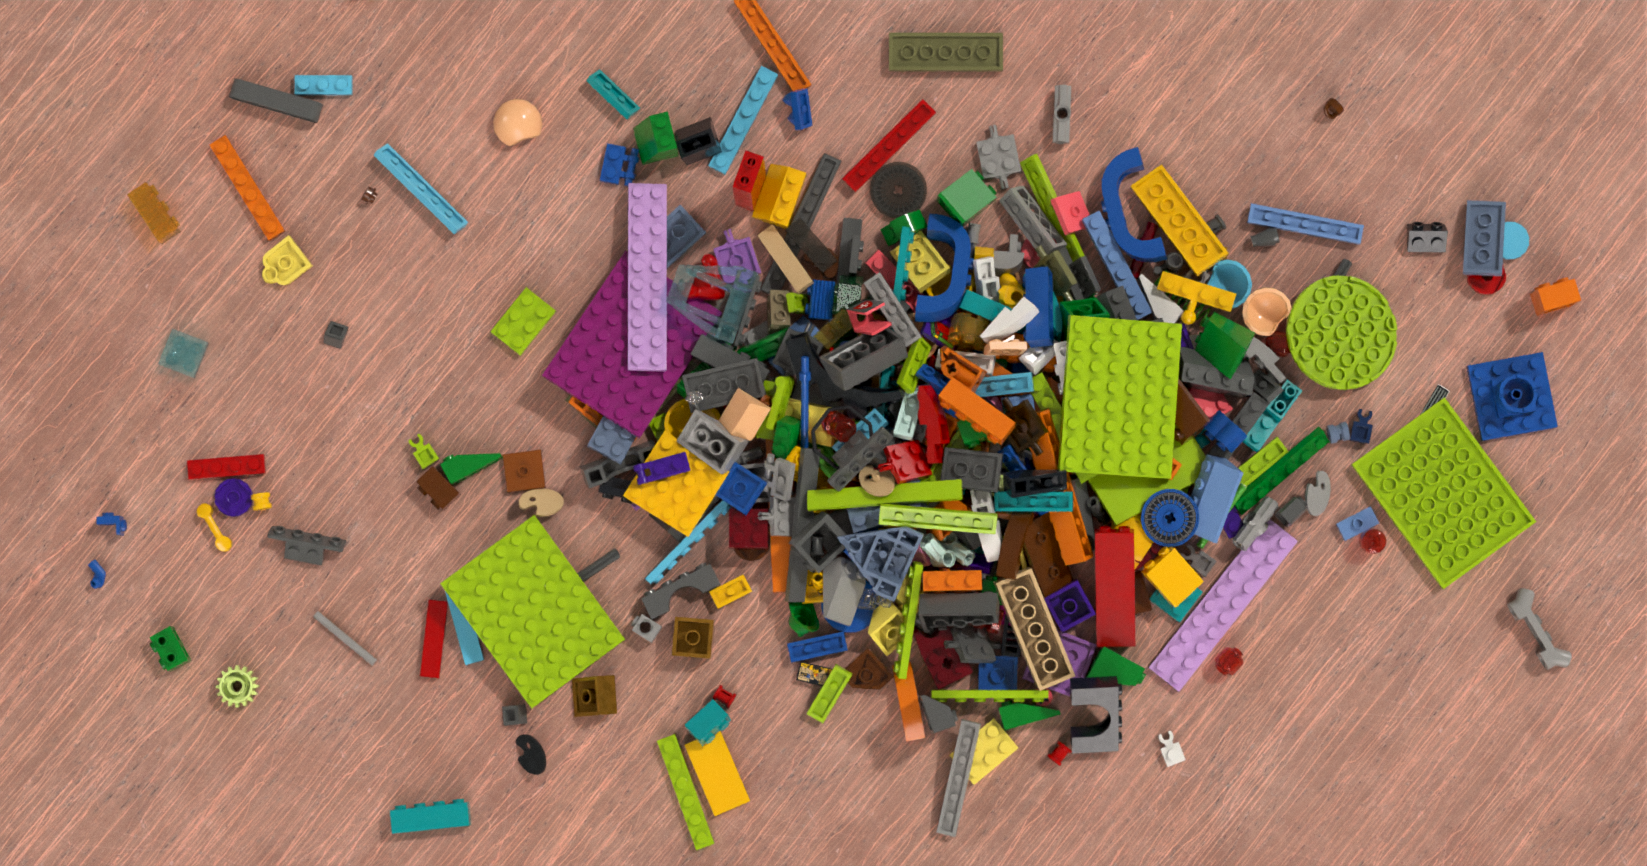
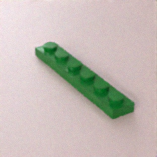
M1318 426L1249 484L1234 505L1237 511L1243 515L1329 443L1324 431Z

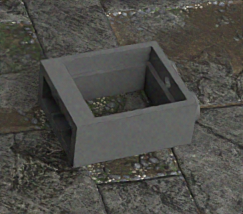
M821 511L789 542L793 547L791 549L793 554L798 558L801 556L805 562L803 564L810 572L814 570L820 573L845 549V546L839 541L825 556L815 563L801 547L823 524L836 538L846 535L824 511Z

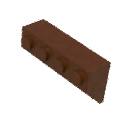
M1178 378L1174 439L1183 445L1199 435L1210 422V419Z

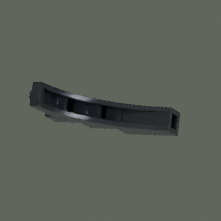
M807 332L790 336L785 341L798 384L801 385L799 380L801 357L808 356L809 371L811 372L809 386L818 381L824 402L830 401V403H835L843 398L845 406H851L865 417L870 411L869 406L877 408L885 402L890 404L899 402L905 393L900 386L873 388L860 384L844 391L831 380L820 362V356L814 349ZM846 409L849 419L861 420L850 410Z

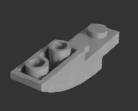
M1253 337L1244 358L1248 361L1254 356L1256 365L1260 369L1264 368L1268 373L1267 376L1277 384H1280L1286 379L1274 364L1280 358L1264 343Z

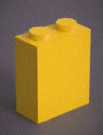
M1172 546L1163 547L1158 552V556L1154 560H1149L1141 571L1167 602L1175 608L1204 582Z

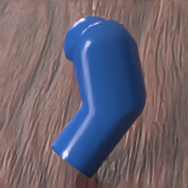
M95 559L88 566L94 572L90 585L92 588L97 589L104 585L106 572Z

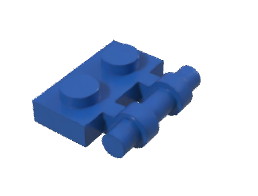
M607 143L600 181L619 185L620 178H624V186L628 187V183H632L635 180L636 174L634 172L636 163L639 162V149L632 148L631 154L625 155L626 147ZM624 161L629 162L627 172L622 171Z

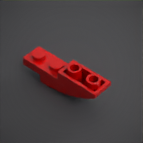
M919 386L917 392L919 400L918 419L920 420V425H927L925 431L927 439L926 458L928 459V464L943 463V444L950 443L946 415L943 407L939 404L940 401L932 386Z

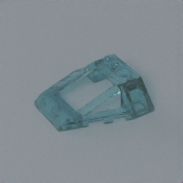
M679 265L666 301L712 337L733 344L758 272L741 266ZM705 273L736 276L733 285H730ZM694 278L730 292L722 318L686 303ZM701 318H703V319H705V320H707V321H710V322H712V323H714V324L719 325V326H718V329H716V328L713 327L712 325L708 324L707 322H705V321L702 320Z

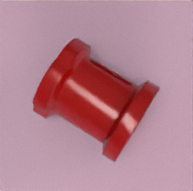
M720 685L712 699L721 702L729 709L737 694L728 692Z
M1058 741L1056 748L1047 757L1058 766H1061L1062 760L1072 751Z

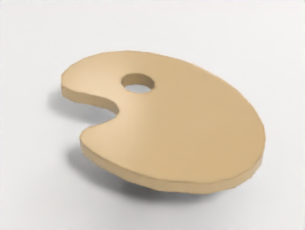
M867 465L859 473V481L862 488L873 496H887L895 488V479L890 470L879 473L878 470H874L872 465Z
M544 488L527 491L519 499L520 509L526 510L530 507H536V516L538 517L553 515L561 510L564 504L563 497L558 492Z

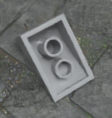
M695 409L678 437L677 442L717 472L724 474L737 462L749 440L731 435L718 420Z
M843 557L835 558L823 569V617L846 626H851L866 585L865 577L853 561Z

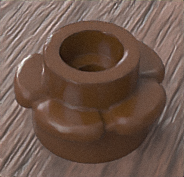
M368 187L361 200L365 201L366 205L369 202L373 203L378 195L375 192L376 188Z

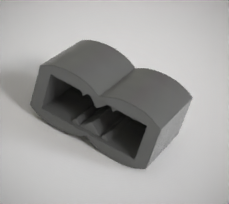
M1293 496L1274 515L1288 528L1307 511V503L1300 496L1298 498Z

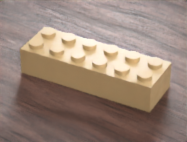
M1027 567L1018 571L1016 580L1001 578L993 581L1036 688L1041 691L1075 677L1032 568Z

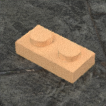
M994 339L984 347V355H1022L1027 350V342H1020L1018 339L1001 342L1000 339Z

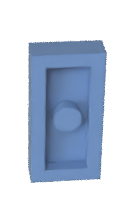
M1370 506L1338 522L1336 526L1343 540L1346 541L1379 524V521Z

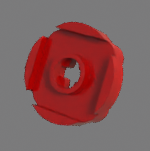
M1502 265V276H1491V280H1484L1482 275H1467V283L1479 294L1492 295L1499 291L1506 282L1504 266Z

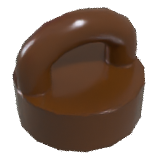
M1330 98L1326 102L1323 111L1327 118L1334 119L1344 111V108L1336 99Z

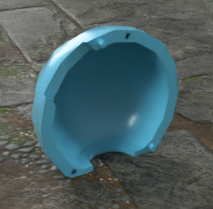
M1223 260L1216 263L1207 284L1236 293L1232 308H1236L1244 303L1252 289L1249 272L1245 266L1233 260Z

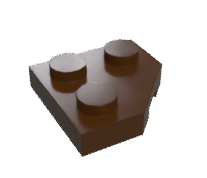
M869 648L845 668L853 673L848 684L856 689L880 690L894 677Z

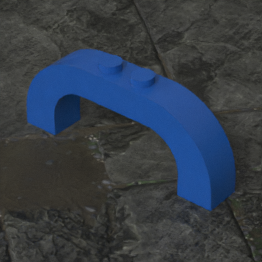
M1136 147L1120 153L1107 166L1102 178L1104 201H1101L1103 212L1108 214L1109 219H1105L1109 230H1112L1118 246L1126 255L1141 262L1163 261L1167 259L1161 237L1144 241L1134 238L1129 233L1119 195L1120 184L1127 175L1145 170L1139 148Z
M929 213L927 239L945 242L953 249L955 255L951 283L949 288L940 295L917 296L915 321L936 322L954 314L959 309L966 287L971 285L972 275H968L969 270H973L974 259L970 258V238L962 225L944 215Z

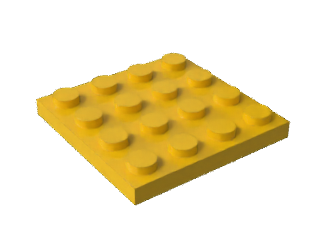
M664 431L644 463L686 452L691 471L638 485V476L636 474L623 496L689 537L730 471L720 474L679 444L676 437ZM650 469L644 470L646 476L651 475Z

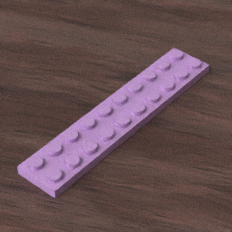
M628 183L627 371L666 372L667 184Z
M1271 519L1267 522V530L1255 538L1247 551L1241 550L1148 667L1178 692L1298 542Z

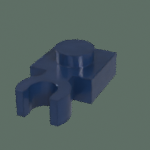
M1359 409L1357 411L1359 422L1353 421L1349 441L1369 444L1373 425L1367 423L1372 418V411H1368V416L1363 417L1361 414L1362 409Z

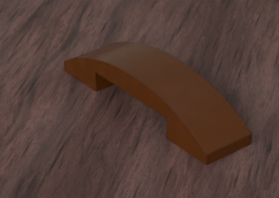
M1035 511L1012 512L1000 549L996 574L998 577L1016 580L1021 563L1019 561L1028 527L1032 525Z

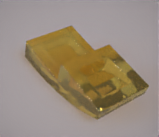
M842 309L814 335L819 342L823 343L826 350L852 328L848 313Z

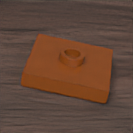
M541 449L503 454L507 493L546 488Z

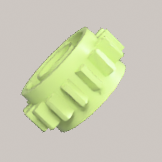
M239 665L235 666V670L232 667H228V672L222 671L223 677L217 678L220 682L216 686L220 690L217 695L223 696L222 702L229 701L228 706H232L233 703H235L236 708L240 707V703L243 706H247V701L253 702L252 696L258 695L255 691L259 687V685L255 684L258 678L252 677L253 671L246 672L247 667L245 666L242 670H240ZM236 681H240L242 684V689L239 692L233 689Z

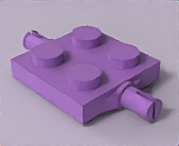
M728 229V233L725 230L723 233L727 242L713 249L725 286L735 282L741 283L743 292L746 293L747 290L749 292L751 289L748 280L753 276L761 274L750 237L734 240L731 229Z

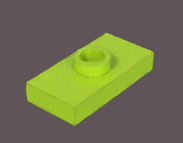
M787 293L786 299L789 313L805 314L806 303H809L807 294Z

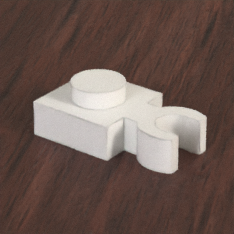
M1168 731V740H1164L1161 734L1158 735L1159 741L1165 745L1160 750L1167 767L1186 760L1179 742L1173 744L1174 736L1171 731Z

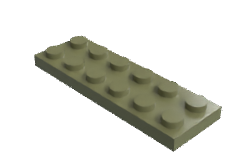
M889 33V71L1003 72V33Z

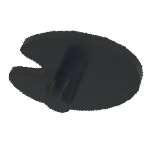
M520 735L516 739V744L523 749L524 755L518 757L519 763L528 773L533 775L542 774L545 771L547 762L541 744L531 735Z

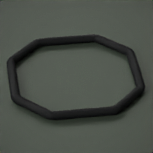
M848 405L828 408L811 431L813 451L837 470L840 466L834 464L817 450L815 431L830 411L850 410L868 425L869 436L873 435L871 422Z

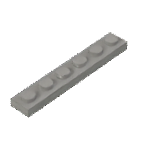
M965 719L961 720L937 833L956 837L981 723Z

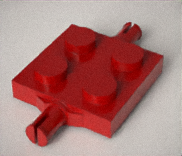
M919 440L890 445L883 449L887 463L879 464L878 469H880V472L890 470L897 484L925 479L933 475Z

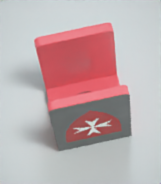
M864 299L846 309L854 332L873 336L892 326L889 321L874 319L872 314L873 311L881 308L885 303L883 301ZM857 314L865 315V318L859 321Z

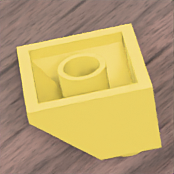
M888 599L873 610L868 634L886 656L897 648L898 642H901L899 628L900 624L904 622V616L900 610Z

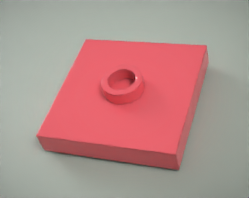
M1080 191L1050 200L1065 235L1086 229L1082 219L1090 214Z

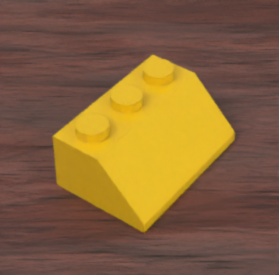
M770 164L752 218L788 230L807 177L806 172L788 166Z

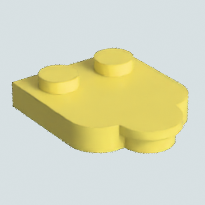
M288 235L263 256L265 268L262 271V277L265 282L270 284L289 285L313 267V265L293 238Z

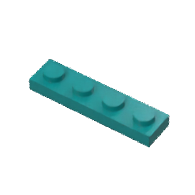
M999 491L995 493V511L1073 512V491H1053L1014 498L1010 497L1005 491Z

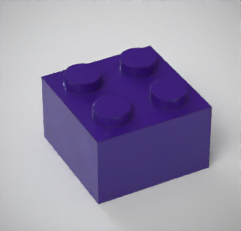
M1077 578L1044 598L1061 632L1096 615Z

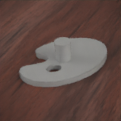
M1324 471L1316 472V486L1314 487L1313 484L1309 483L1305 491L1307 511L1313 516L1322 514L1330 498V479Z

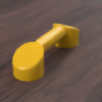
M207 503L199 505L197 515L205 519L215 536L216 548L223 552L229 551L232 548V540L229 537L223 536L212 518V506Z

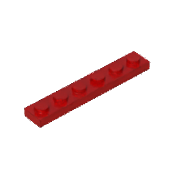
M922 99L842 180L856 193L936 114V111Z

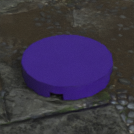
M227 479L220 483L215 491V505L220 512L227 516H241L248 512L252 506V489L243 480Z

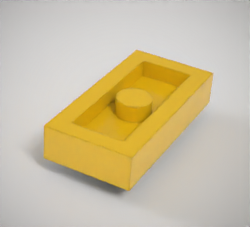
M743 574L709 592L719 609L751 593L752 590Z

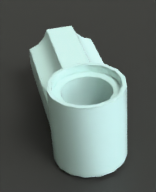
M951 532L941 540V544L946 550L954 552L957 562L966 566L972 564L975 552L958 541L955 533Z
M928 533L922 538L920 547L930 557V563L934 567H952L956 560L954 552L946 550L932 533Z

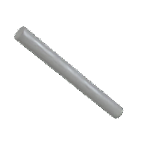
M319 611L315 613L313 617L369 664L372 666L375 664L376 658Z

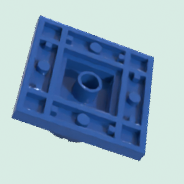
M1543 352L1466 366L1481 441L1558 427ZM1513 392L1516 393L1517 398L1513 396Z

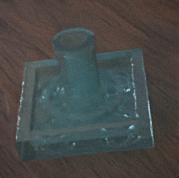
M172 329L158 364L195 378L209 343Z

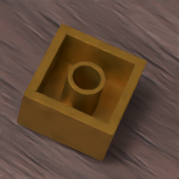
M675 617L672 656L711 659L714 620Z

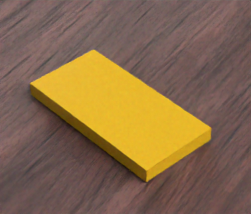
M721 731L715 735L711 743L704 746L697 740L685 744L714 816L750 801Z

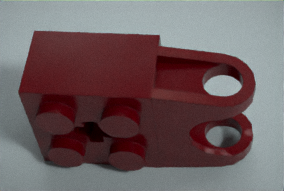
M914 626L913 633L921 657L937 689L973 673L969 663H961L959 655L954 648H944L945 640L953 641L949 626H947V630H939L938 635L934 638H926L918 630L917 626ZM947 658V660L950 659L952 661L950 669L942 667L943 659Z

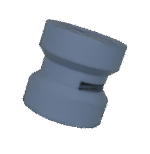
M1346 421L1340 422L1336 426L1333 424L1326 426L1330 444L1337 443L1338 440H1350Z

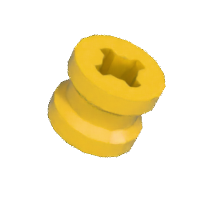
M270 492L251 495V499L254 501L253 511L272 508V504L269 502Z

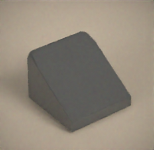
M330 321L324 334L323 342L341 349L349 327Z
M525 704L502 706L504 726L527 724Z

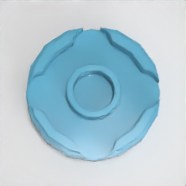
M1505 222L1503 259L1519 258L1527 251L1529 235L1522 225L1516 222Z

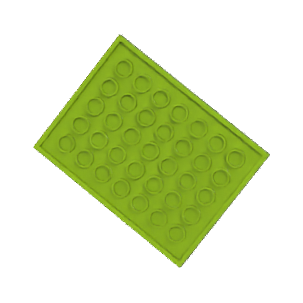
M1068 315L1058 470L1171 479L1182 324Z
M1445 397L1351 464L1442 589H1445L1536 523V520Z
M535 515L531 516L440 583L531 709L625 640Z

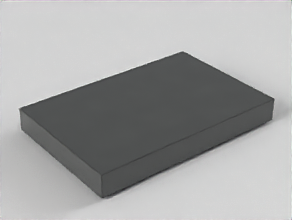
M945 447L940 481L961 479L962 489L998 493L1003 454Z

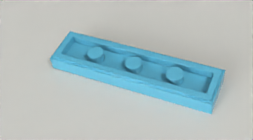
M446 593L465 665L483 661L484 656L478 635Z

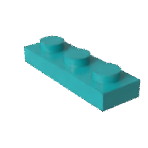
M600 69L586 80L593 89L627 120L640 110V107Z

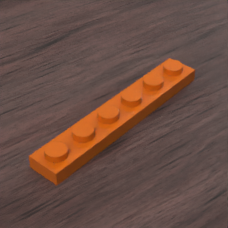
M734 0V4L791 90L795 91L811 87L812 84L757 1Z
M224 135L209 144L268 241L286 232L228 137Z

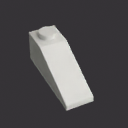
M1141 274L1137 280L1152 310L1153 318L1155 320L1162 318L1165 323H1175L1181 317L1184 310L1161 290H1157V287Z

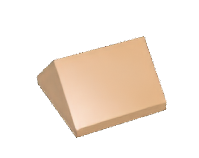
M738 388L720 417L719 422L731 435L752 441L771 408Z

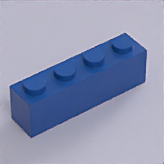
M1048 266L1025 269L1023 286L1026 294H1023V297L1034 304L1039 313L1026 324V330L1023 331L1024 341L1031 348L1054 345L1053 273Z

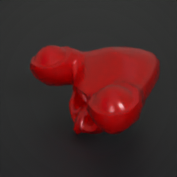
M710 254L703 255L701 263L705 272L689 279V283H683L680 286L679 293L686 299L721 300L725 296V287L718 271L717 259Z

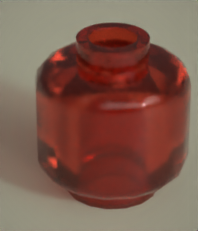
M1275 331L1271 336H1267L1265 345L1277 356L1287 357L1290 351L1286 332Z
M1378 529L1365 530L1359 539L1360 547L1363 551L1371 554L1380 553L1384 550L1387 541L1384 533Z
M1225 647L1215 658L1216 669L1224 676H1227V674L1234 675L1244 664L1242 652L1236 647L1233 649Z

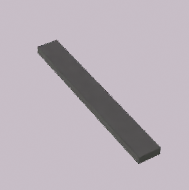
M824 153L784 238V241L796 258L842 162ZM775 260L760 291L769 294L770 290H782L787 280V277Z
M801 447L791 540L814 518V511H808L807 491L817 490L820 457L813 451V448ZM812 536L801 545L809 556ZM791 546L785 601L805 602L808 569L803 564L805 562L801 556L798 558L791 551L793 547Z

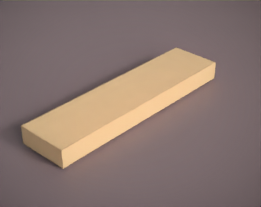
M773 224L757 235L798 294L814 283Z

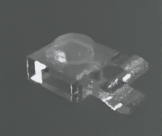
M864 588L857 608L875 610L877 605L890 608L892 601L877 595L873 589Z

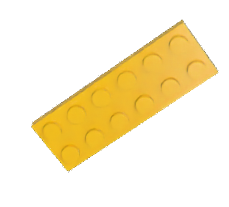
M1162 164L1130 186L1196 276H1199L1229 255L1228 251Z

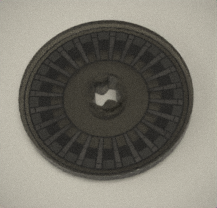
M892 162L881 167L873 176L870 185V196L879 212L887 217L896 219L921 209L927 196V184L922 173L913 165L905 162ZM895 186H897L898 188L902 186L903 194H895Z

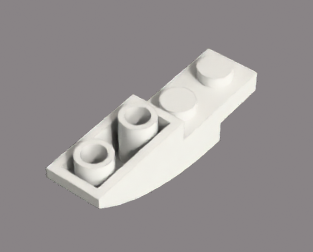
M989 256L973 260L976 293L999 303L998 290L1000 289L999 277L995 276L993 257ZM984 318L976 320V327L988 322L989 320H986Z
M970 490L973 512L996 513L991 492ZM997 520L996 535L978 533L987 562L999 559L1003 541L999 520Z

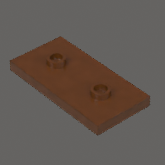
M1049 512L1033 518L1032 525L1028 527L1023 544L1028 564L1033 570L1044 598L1073 581L1069 566H1065L1064 560L1061 557V550L1055 538L1053 523L1050 521Z

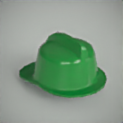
M789 602L791 614L788 623L799 637L819 629L820 624L813 603Z

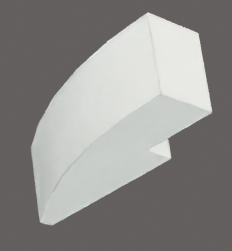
M1023 297L1011 311L1005 307L980 337L986 344L994 339L1002 340L1028 324L1039 313V310L1034 304Z

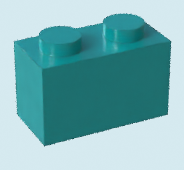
M712 699L685 724V727L704 746L711 743L720 730H725L729 726L731 719L718 703Z

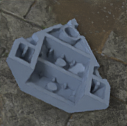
M903 526L838 536L837 538L845 546L849 556L863 576L868 579L874 592L881 597L895 602L924 534Z

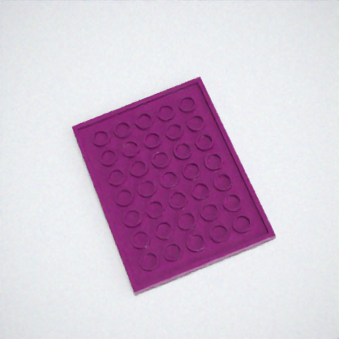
M625 250L542 374V377L640 439L692 360L691 352L701 334L705 336L707 333L709 334L722 312L702 299H686L682 297L679 293L680 285L667 277L666 372L627 371L628 252Z

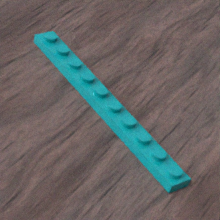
M902 226L893 291L901 304L906 299L904 282H908L909 270H906L907 263L911 262L912 251H909V246L914 242V232H912L910 227ZM892 365L882 372L880 388L893 387L890 383L891 377H895L896 366ZM888 402L882 403V406L877 407V411L885 419L886 415H888L887 408L890 405Z

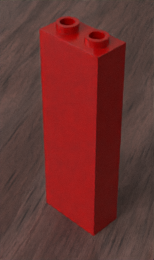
M745 150L732 186L736 206L754 212L766 178L764 156Z
M1101 526L1099 529H1095L1097 647H1136L1134 529H1130L1129 526H1119L1118 529Z

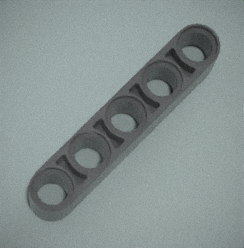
M234 78L229 97L234 100L313 123H318L323 104L317 101Z

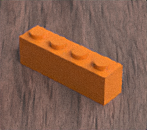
M953 377L938 395L939 404L943 408L956 412V417L962 421L967 420L975 431L979 433L982 431L988 435L987 439L994 444L999 443L1002 445L1015 428L1016 422Z

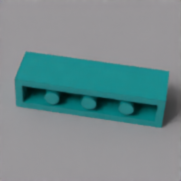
M464 799L452 800L453 804H445V801L433 802V806L418 803L414 804V808L406 809V805L394 806L395 810H390L392 834L471 825L469 802H464Z

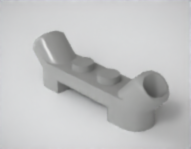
M1524 588L1518 589L1516 599L1508 603L1507 606L1515 621L1524 619L1540 645L1542 651L1536 654L1546 670L1554 666L1566 668L1571 662L1572 654L1570 651L1555 648L1551 643L1552 637L1548 631L1544 632L1541 627L1542 621L1537 614L1534 615L1531 610L1535 593Z

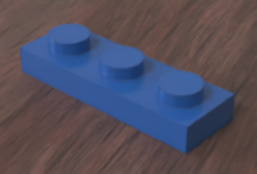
M844 631L787 643L791 663L848 651Z

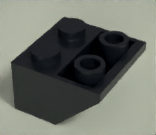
M711 117L675 131L680 157L686 165L722 152Z

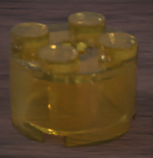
M970 313L954 314L950 323L947 342L958 346V350L962 352H968L969 349L984 351L986 343L980 335L989 326V321L979 315L977 318H972Z

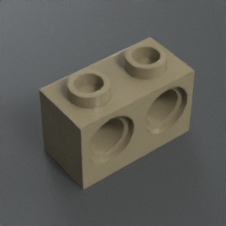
M770 290L766 300L768 334H774L790 327V313L786 294L789 291Z

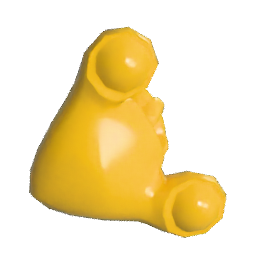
M1003 273L999 277L1001 289L998 290L999 303L1013 309L1023 298V294H1026V291L1013 275Z

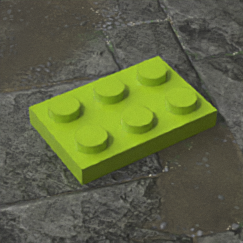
M526 287L490 332L521 356L557 311Z

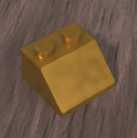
M615 675L572 679L574 717L617 714Z

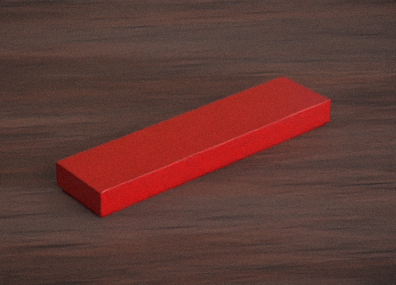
M428 600L420 671L421 677L440 678L448 601Z

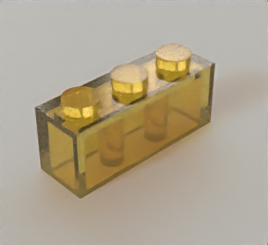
M145 182L128 193L127 196L157 241L163 244L181 232L178 228L180 223L175 216H170L168 213L170 208L164 200L160 201L157 196L160 193L154 185L150 186Z

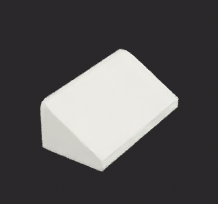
M1054 345L1030 347L1019 357V360L1036 375L1055 356Z

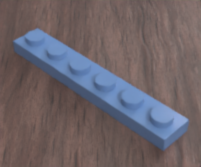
M1252 203L1250 204L1247 220L1249 224L1357 245L1361 244L1364 225Z
M1097 211L1083 218L1082 222L1116 288L1124 287L1137 320L1152 313L1101 212Z

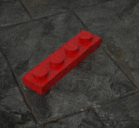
M265 454L187 460L188 480L266 474Z

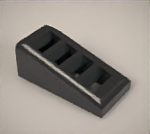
M1005 614L1001 655L1020 657L1021 649L1018 641H1007V638L1016 639L1014 633H1007V630L1013 631L1011 625H1008L1009 619L1007 614Z

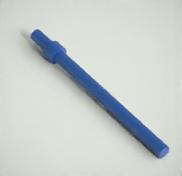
M802 356L801 371L799 372V380L801 381V447L808 448L809 381L811 380V372L809 371V357Z

